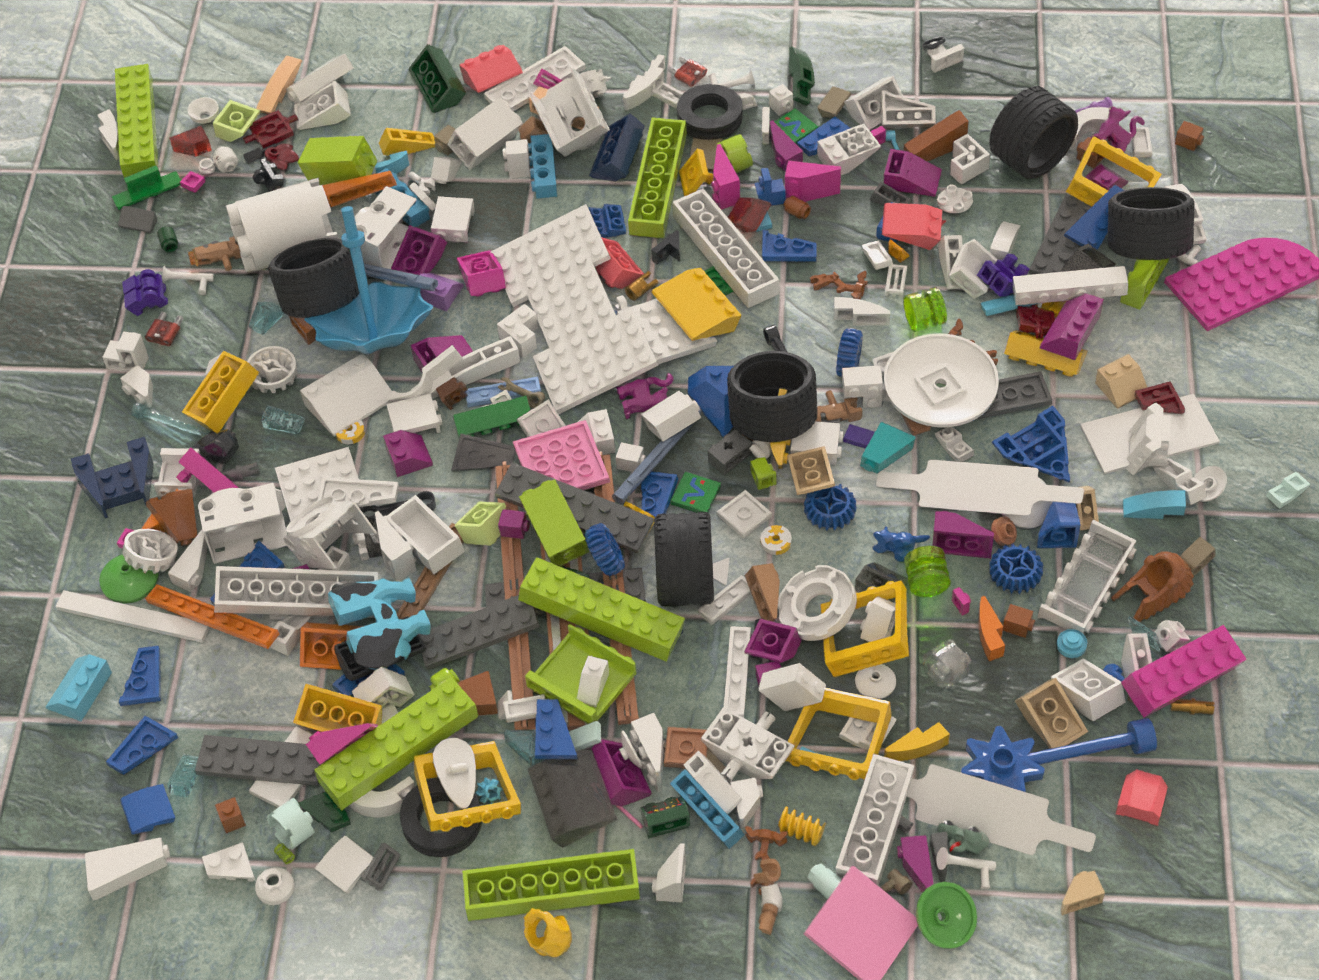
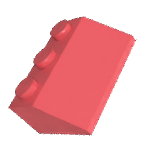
M498 45L493 50L483 52L473 59H467L459 65L464 83L478 93L523 73L511 50L504 45Z
M602 238L611 259L595 268L597 273L606 280L605 283L609 287L623 289L644 274L617 241Z

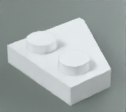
M243 843L202 857L209 879L225 878L227 880H236V878L248 879V881H255Z

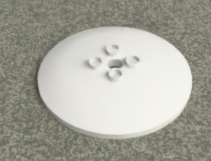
M928 334L905 342L891 355L884 371L885 391L893 406L907 418L932 427H954L977 419L989 409L998 391L999 378L997 368L987 352L974 342L951 334ZM941 383L944 384L945 387L940 388L937 387L936 384Z

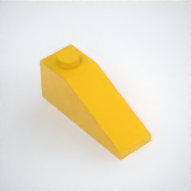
M385 128L379 141V146L383 155L390 156V154L403 151L411 154L434 148L435 140L433 133Z

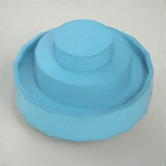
M1068 629L1061 632L1058 636L1057 649L1063 656L1078 658L1086 652L1087 638L1082 632Z

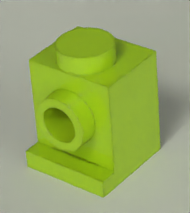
M765 457L750 461L751 474L758 490L777 485L776 471L773 470L771 463H767Z

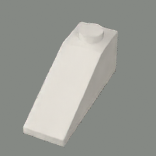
M944 235L938 242L946 286L947 289H962L949 277L962 247V235Z
M203 530L199 532L168 572L172 584L189 592H192L201 583L208 549Z

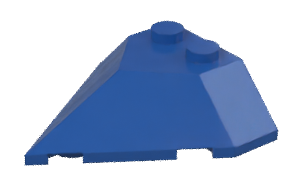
M705 366L688 377V395L697 402L702 413L714 427L716 426L720 431V435L724 438L733 428L730 421L727 386L728 373L733 366Z
M1054 406L1039 413L1034 423L1010 436L1007 432L992 441L994 447L1004 458L1027 467L1038 468L1040 472L1070 483L1065 419Z

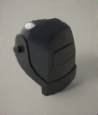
M225 429L218 433L210 431L193 447L199 449L209 459L224 464L235 455L239 445L235 437L236 433Z

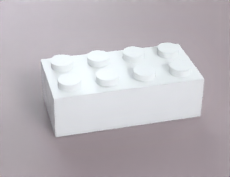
M416 495L387 515L392 524L391 526L394 529L397 528L405 542L409 541L413 546L414 551L412 553L433 574L465 552L459 536Z

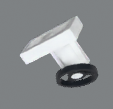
M945 37L934 38L922 44L923 49H930L927 53L932 58L931 69L934 73L963 61L964 47L959 44L946 50L941 45L946 41Z

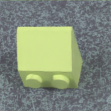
M229 100L213 122L215 136L228 142L242 137L260 114V110Z
M478 502L455 524L464 543L487 546L494 544L500 536L498 523L502 509L506 510L505 503Z

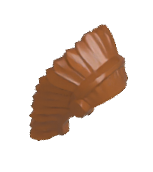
M1168 551L1159 552L1154 556L1149 555L1146 557L1142 568L1111 599L1114 602L1137 585L1148 596L1142 600L1140 607L1133 617L1134 622L1138 624L1143 619L1147 620L1151 615L1154 616L1157 611L1162 612L1164 608H1168L1172 603H1177L1179 599L1185 598L1186 593L1190 592V588L1194 585L1192 581L1194 575L1187 562L1178 554Z

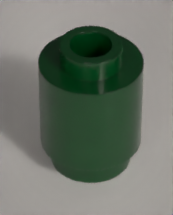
M169 226L160 228L157 236L161 248L167 253L176 251L178 240L174 229Z

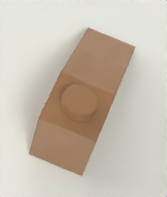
M773 563L752 566L744 576L761 619L774 622L777 618L780 583L778 572L775 570Z

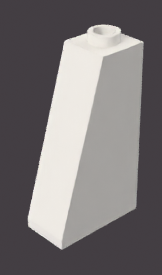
M342 54L286 88L287 95L291 101L298 103L349 72L354 67L346 54Z
M161 838L85 853L88 892L92 900H98L166 867L167 858L170 857L168 845H164Z

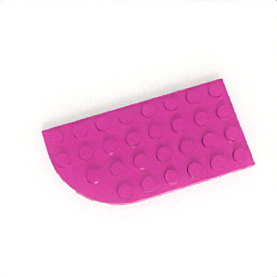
M1268 237L1256 238L1239 243L1165 277L1164 283L1203 328L1209 331L1318 280L1319 258L1305 247L1288 240Z

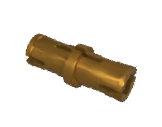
M1195 698L1190 700L1178 699L1171 703V711L1190 712L1191 715H1194V713L1213 715L1215 703L1213 701H1198Z

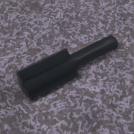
M274 143L263 149L259 147L243 154L244 160L247 164L264 157L263 154H265L267 148L276 147L277 144Z

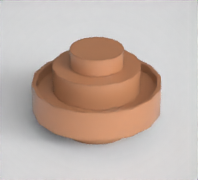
M1005 516L993 521L991 532L994 533V540L1001 546L1014 543L1017 531L1013 521Z

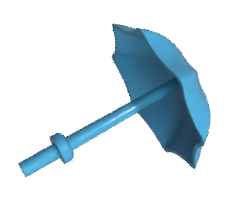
M343 207L341 211L346 233L341 236L343 246L350 249L359 295L351 303L336 311L305 318L304 320L316 330L315 339L322 345L338 351H358L363 354H372L378 350L402 344L410 333L428 317L433 309V305L423 300L420 288L392 286L378 281L368 284L361 245L365 242V236L362 231L357 230L353 207Z

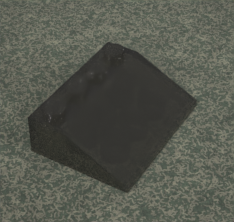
M591 748L576 751L577 759H545L528 768L551 840L561 848L617 820Z

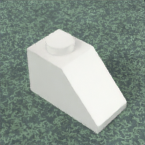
M434 157L431 178L436 179V182L446 184L447 181H453L462 161L450 157Z
M1147 633L1126 635L1121 659L1124 678L1152 663Z
M588 656L581 673L577 699L588 706L597 707L609 676L607 660Z
M756 778L731 782L733 789L743 799L735 807L740 829L747 825L760 807V798L763 797L761 785H757Z

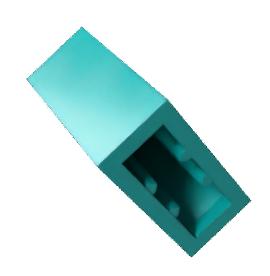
M880 422L862 454L860 466L869 472L878 474L910 452L914 447L916 437Z

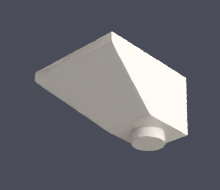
M679 844L658 870L657 880L653 879L652 892L656 893V901L682 902L686 869L685 844Z

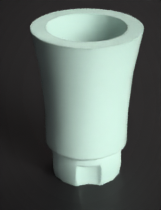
M821 863L815 865L807 876V879L827 900L842 880Z

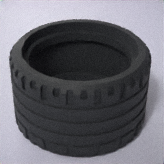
M1034 86L1027 88L1015 95L997 116L990 132V150L996 157L1024 178L1033 179L1040 177L1053 169L1070 149L1078 130V115L1076 111L1043 87Z
M1143 187L1121 191L1108 201V247L1115 254L1138 260H1163L1181 256L1193 247L1195 201L1189 194L1171 188Z
M321 238L297 244L275 256L268 266L280 308L284 314L291 317L309 318L324 315L348 305L359 295L350 249L343 246L342 240L338 238Z
M764 351L745 357L735 364L728 373L727 386L730 421L735 430L740 434L761 442H782L802 435L814 425L818 415L816 373L807 360L789 352ZM779 389L787 390V394L778 396Z
M707 512L658 514L654 518L658 603L661 606L711 604L714 601L710 515Z

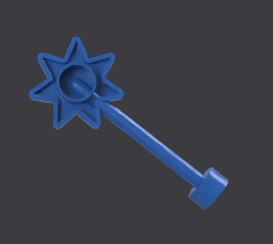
M1144 718L1128 722L1127 733L1031 753L1034 747V740L1032 738L1011 743L1003 727L997 726L990 743L975 739L967 740L966 751L973 761L961 769V773L1026 792L1025 782L1043 779L1045 769L1040 766L1041 764L1125 746H1131L1136 755L1147 753L1157 749V738L1151 720Z

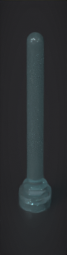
M138 402L133 405L131 410L133 417L139 419L147 417L202 437L210 432L150 411L144 404Z

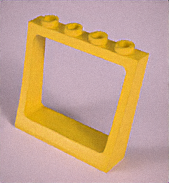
M1093 136L1066 193L1093 206L1108 192L1105 188L1082 176L1084 167L1092 152H1096L1148 181V187H1154L1162 174L1156 171L1154 167L1141 163L1138 158L1125 154L1122 149L1112 147L1106 140H1100Z
M902 580L897 582L888 581L884 586L877 588L869 587L866 591L856 592L857 601L855 609L867 606L869 601L872 602L877 596L886 600L896 597L895 633L890 637L837 652L834 635L823 639L825 664L833 677L909 656L906 587ZM832 599L829 602L820 604L821 614L830 607Z
M825 688L822 702L803 707L787 741L794 745V749L785 761L790 762L795 767L800 765L809 766L813 771L826 770L834 776L843 774L848 775L852 780L865 779L873 754H879L891 720L890 702ZM820 710L877 723L865 762L856 763L797 749L816 711Z
M495 741L470 745L474 753L476 770L487 767L493 768L508 801L443 814L435 813L426 779L438 777L433 764V753L414 756V774L431 832L437 830L446 832L452 827H469L473 823H490L493 819H510L513 815L521 814V803L504 767Z

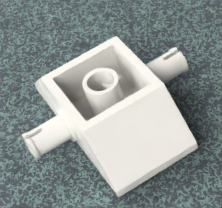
M723 707L701 737V741L720 761L727 764L721 774L725 779L728 778V783L732 782L738 771L751 778L773 779L794 749L793 744L767 731L775 721V717L771 713L767 717L769 712H764L757 724H754Z

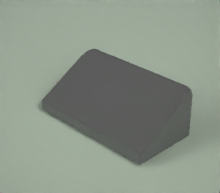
M123 206L118 227L151 233L158 220L153 211Z

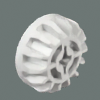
M264 347L253 353L247 361L260 372L252 386L255 389H260L263 393H267L268 389H270L271 393H276L277 388H281L284 391L286 384L292 385L298 375L294 355L283 347ZM261 377H265L268 383H263Z
M139 529L132 531L125 537L122 554L126 562L132 565L135 570L141 568L144 573L147 570H152L156 574L159 570L164 572L174 565L178 546L176 541L164 532L153 529Z

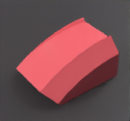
M1135 770L1126 775L1116 814L1132 817L1158 826L1168 788L1162 776L1140 770Z

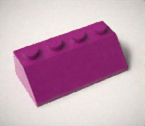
M1083 294L1066 301L1042 341L1040 349L1076 360L1101 316L1104 299L1094 295Z

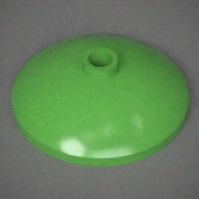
M121 554L111 559L104 566L100 574L99 583L102 592L108 599L117 603H133L148 596L158 582L159 572L154 574L152 570H147L144 573L141 568L135 570L132 565L126 562L125 557Z
M940 882L929 886L921 894L916 907V919L921 933L931 944L939 948L952 949L962 946L973 935L977 924V911L973 899L964 888L955 883ZM938 913L942 916L941 920L938 919Z

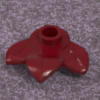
M279 144L276 147H270L265 150L266 160L270 163H275L277 168L281 170L287 169V163L299 160V156L296 152L292 151L293 146L290 144Z

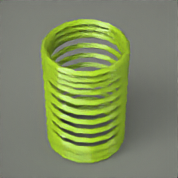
M280 843L274 848V852L285 864H290L294 860L295 855L284 843Z

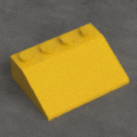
M702 268L686 270L652 290V294L692 341L734 332L742 316Z

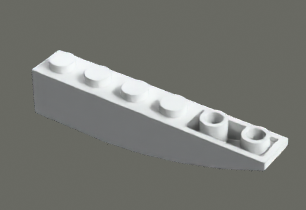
M509 336L463 356L461 361L433 381L429 394H431L432 399L438 397L436 388L453 377L467 385L520 363L519 350L512 337Z

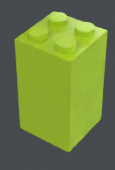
M364 136L309 138L298 160V165L307 180L318 178L319 186L371 175L377 164V158Z
M555 479L552 481L547 480L539 487L528 489L519 496L550 563L562 566L590 552L586 540Z

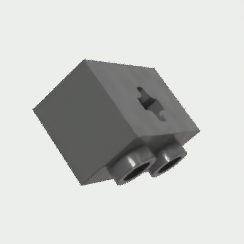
M734 430L732 433L725 435L719 443L710 447L708 450V462L725 475L752 454V451L749 449L752 446V442L737 430Z

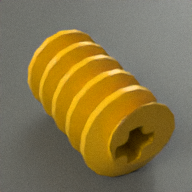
M786 806L780 817L778 828L780 827V833L782 831L787 832L788 830L789 837L795 834L797 840L803 837L805 843L811 840L812 845L816 846L823 836L826 822L822 826H820V819L812 823V816L804 820L803 812L799 817H796L795 809L791 814H788V807Z

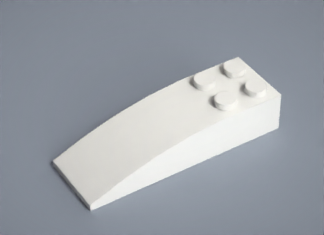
M873 754L836 865V875L843 879L850 867L855 866L879 886L904 807L914 765Z

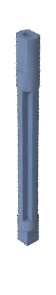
M364 263L366 276L429 291H434L438 286V281L434 278Z
M694 423L665 441L661 440L612 495V499L619 504H623Z

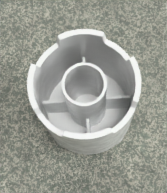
M318 178L226 205L235 241L238 242L246 273L268 268L275 256L297 244L321 238H338L337 232L332 231L327 216L331 209L323 186H319Z

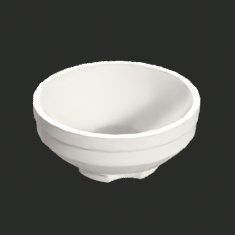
M202 97L192 101L187 111L192 121L206 124L211 123L218 116L219 106L214 99ZM202 115H210L208 118H201Z
M273 867L263 871L258 876L255 884L258 898L268 905L284 903L292 896L295 888L291 874L280 867ZM270 877H278L279 881L276 885L270 886L267 884V880Z

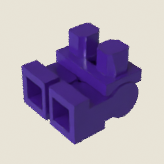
M1007 254L1003 260H997L995 264L986 260L977 276L987 285H990L989 287L997 295L1006 297L1011 293L1014 294L1013 277L1027 275L1030 269L1024 264H1019L1016 268L1014 265L1018 258L1014 254Z
M142 270L138 276L133 275L122 282L125 308L136 316L142 314L143 308L146 306L152 308L156 305L162 308L168 304V298L164 296L167 290L166 284L162 282V275L159 273L155 274L153 270Z

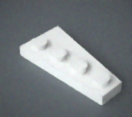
M322 477L317 501L331 496L335 501L355 502L358 507L394 503L397 499L399 483Z

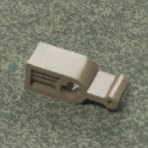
M1200 536L1180 557L1187 562L1192 574L1195 576L1216 556L1215 548Z

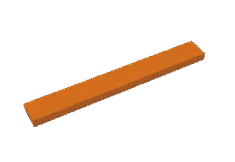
M158 584L145 598L149 604L269 649L279 636L278 630L234 613L214 612L215 606Z

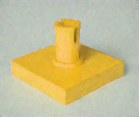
M697 148L679 170L684 197L696 192L703 182L709 185L713 182V173H708L704 151Z

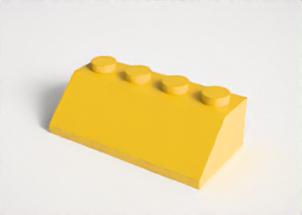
M1019 330L1010 332L1004 354L1009 355V359L1019 361V359L1027 360L1026 364L1037 366V364L1044 365V369L1049 371L1061 370L1063 375L1070 377L1079 374L1088 350L1081 349L1076 360L1040 349L1044 338L1039 339L1038 337L1037 339L1035 335Z
M223 351L182 413L206 429L215 433L220 432L260 372L247 361Z
M305 684L293 723L319 732L366 723L379 726L382 724V705Z

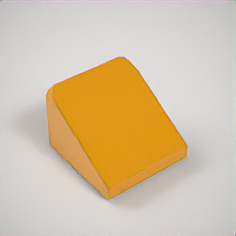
M889 240L888 253L896 260L903 262L910 256L894 241Z

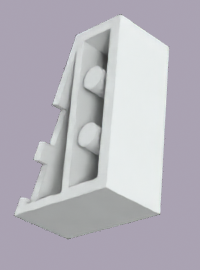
M882 90V126L884 128L932 127L936 124L935 106Z

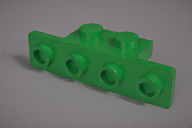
M156 165L125 177L127 191L112 196V200L117 209L120 210L123 206H130L180 186L181 178L176 171L161 177Z

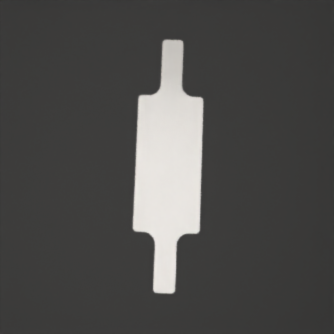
M929 460L926 470L921 474L879 472L876 481L877 487L917 491L920 494L919 506L1025 516L1030 515L1031 508L1037 501L1079 504L1082 502L1084 494L1083 488L1044 485L1038 480V468Z
M934 764L929 766L924 778L918 780L911 778L907 797L912 798L917 804L915 816L917 820L938 826L939 823L945 820L951 821L959 828L975 826L988 836L990 843L1029 855L1035 854L1037 845L1043 840H1051L1087 852H1091L1096 838L1095 834L1052 821L1047 814L1049 800L1040 796Z

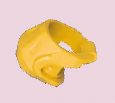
M533 908L524 916L525 937L530 946L539 955L558 957L568 951L572 943V932L564 916L559 915L554 918L547 911L543 912ZM544 920L547 925L544 936L538 938L536 928L539 922Z

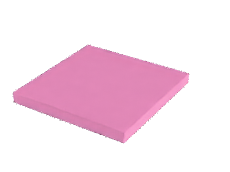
M586 420L513 442L519 462L523 467L581 490L610 482Z
M852 866L808 926L804 935L858 980H881L918 924L913 914L855 866Z

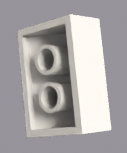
M894 76L885 77L844 101L851 117L860 125L865 124L870 130L882 123V90L903 96Z

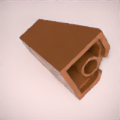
M192 489L167 493L159 500L158 497H154L146 502L147 508L164 531L177 544L181 543V546H186L192 543L197 536Z

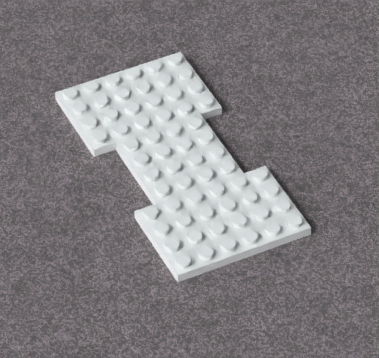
M586 204L490 252L494 254L503 268L505 290L512 306L515 307L530 300L532 308L537 314V320L549 349L534 355L533 358L558 415L658 366V362L634 309L630 308L617 315L614 312L595 269L596 266L611 258Z

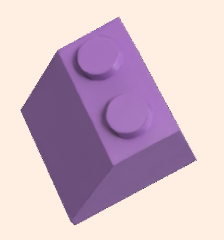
M434 273L420 274V276L434 278L438 281V286L434 291L420 290L423 300L435 308L447 311L463 288V283Z

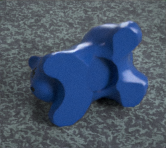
M885 527L884 530L873 533V536L878 541V544L873 546V550L877 553L891 551L895 555V560L904 562L911 558L915 544L930 539V536H913L907 532L891 533Z

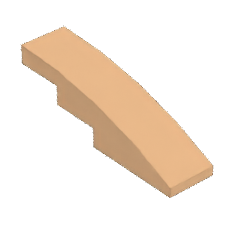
M286 55L268 82L256 109L266 114L275 112L278 102L282 103L287 91L286 88L293 85L302 63L301 59Z

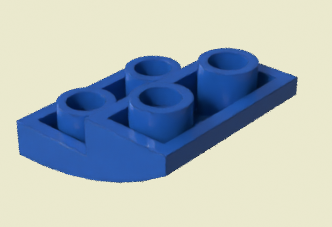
M604 204L603 208L588 207L602 238L626 234L621 205Z
M163 784L138 790L120 799L132 835L153 831L154 826L172 823L175 820V815Z

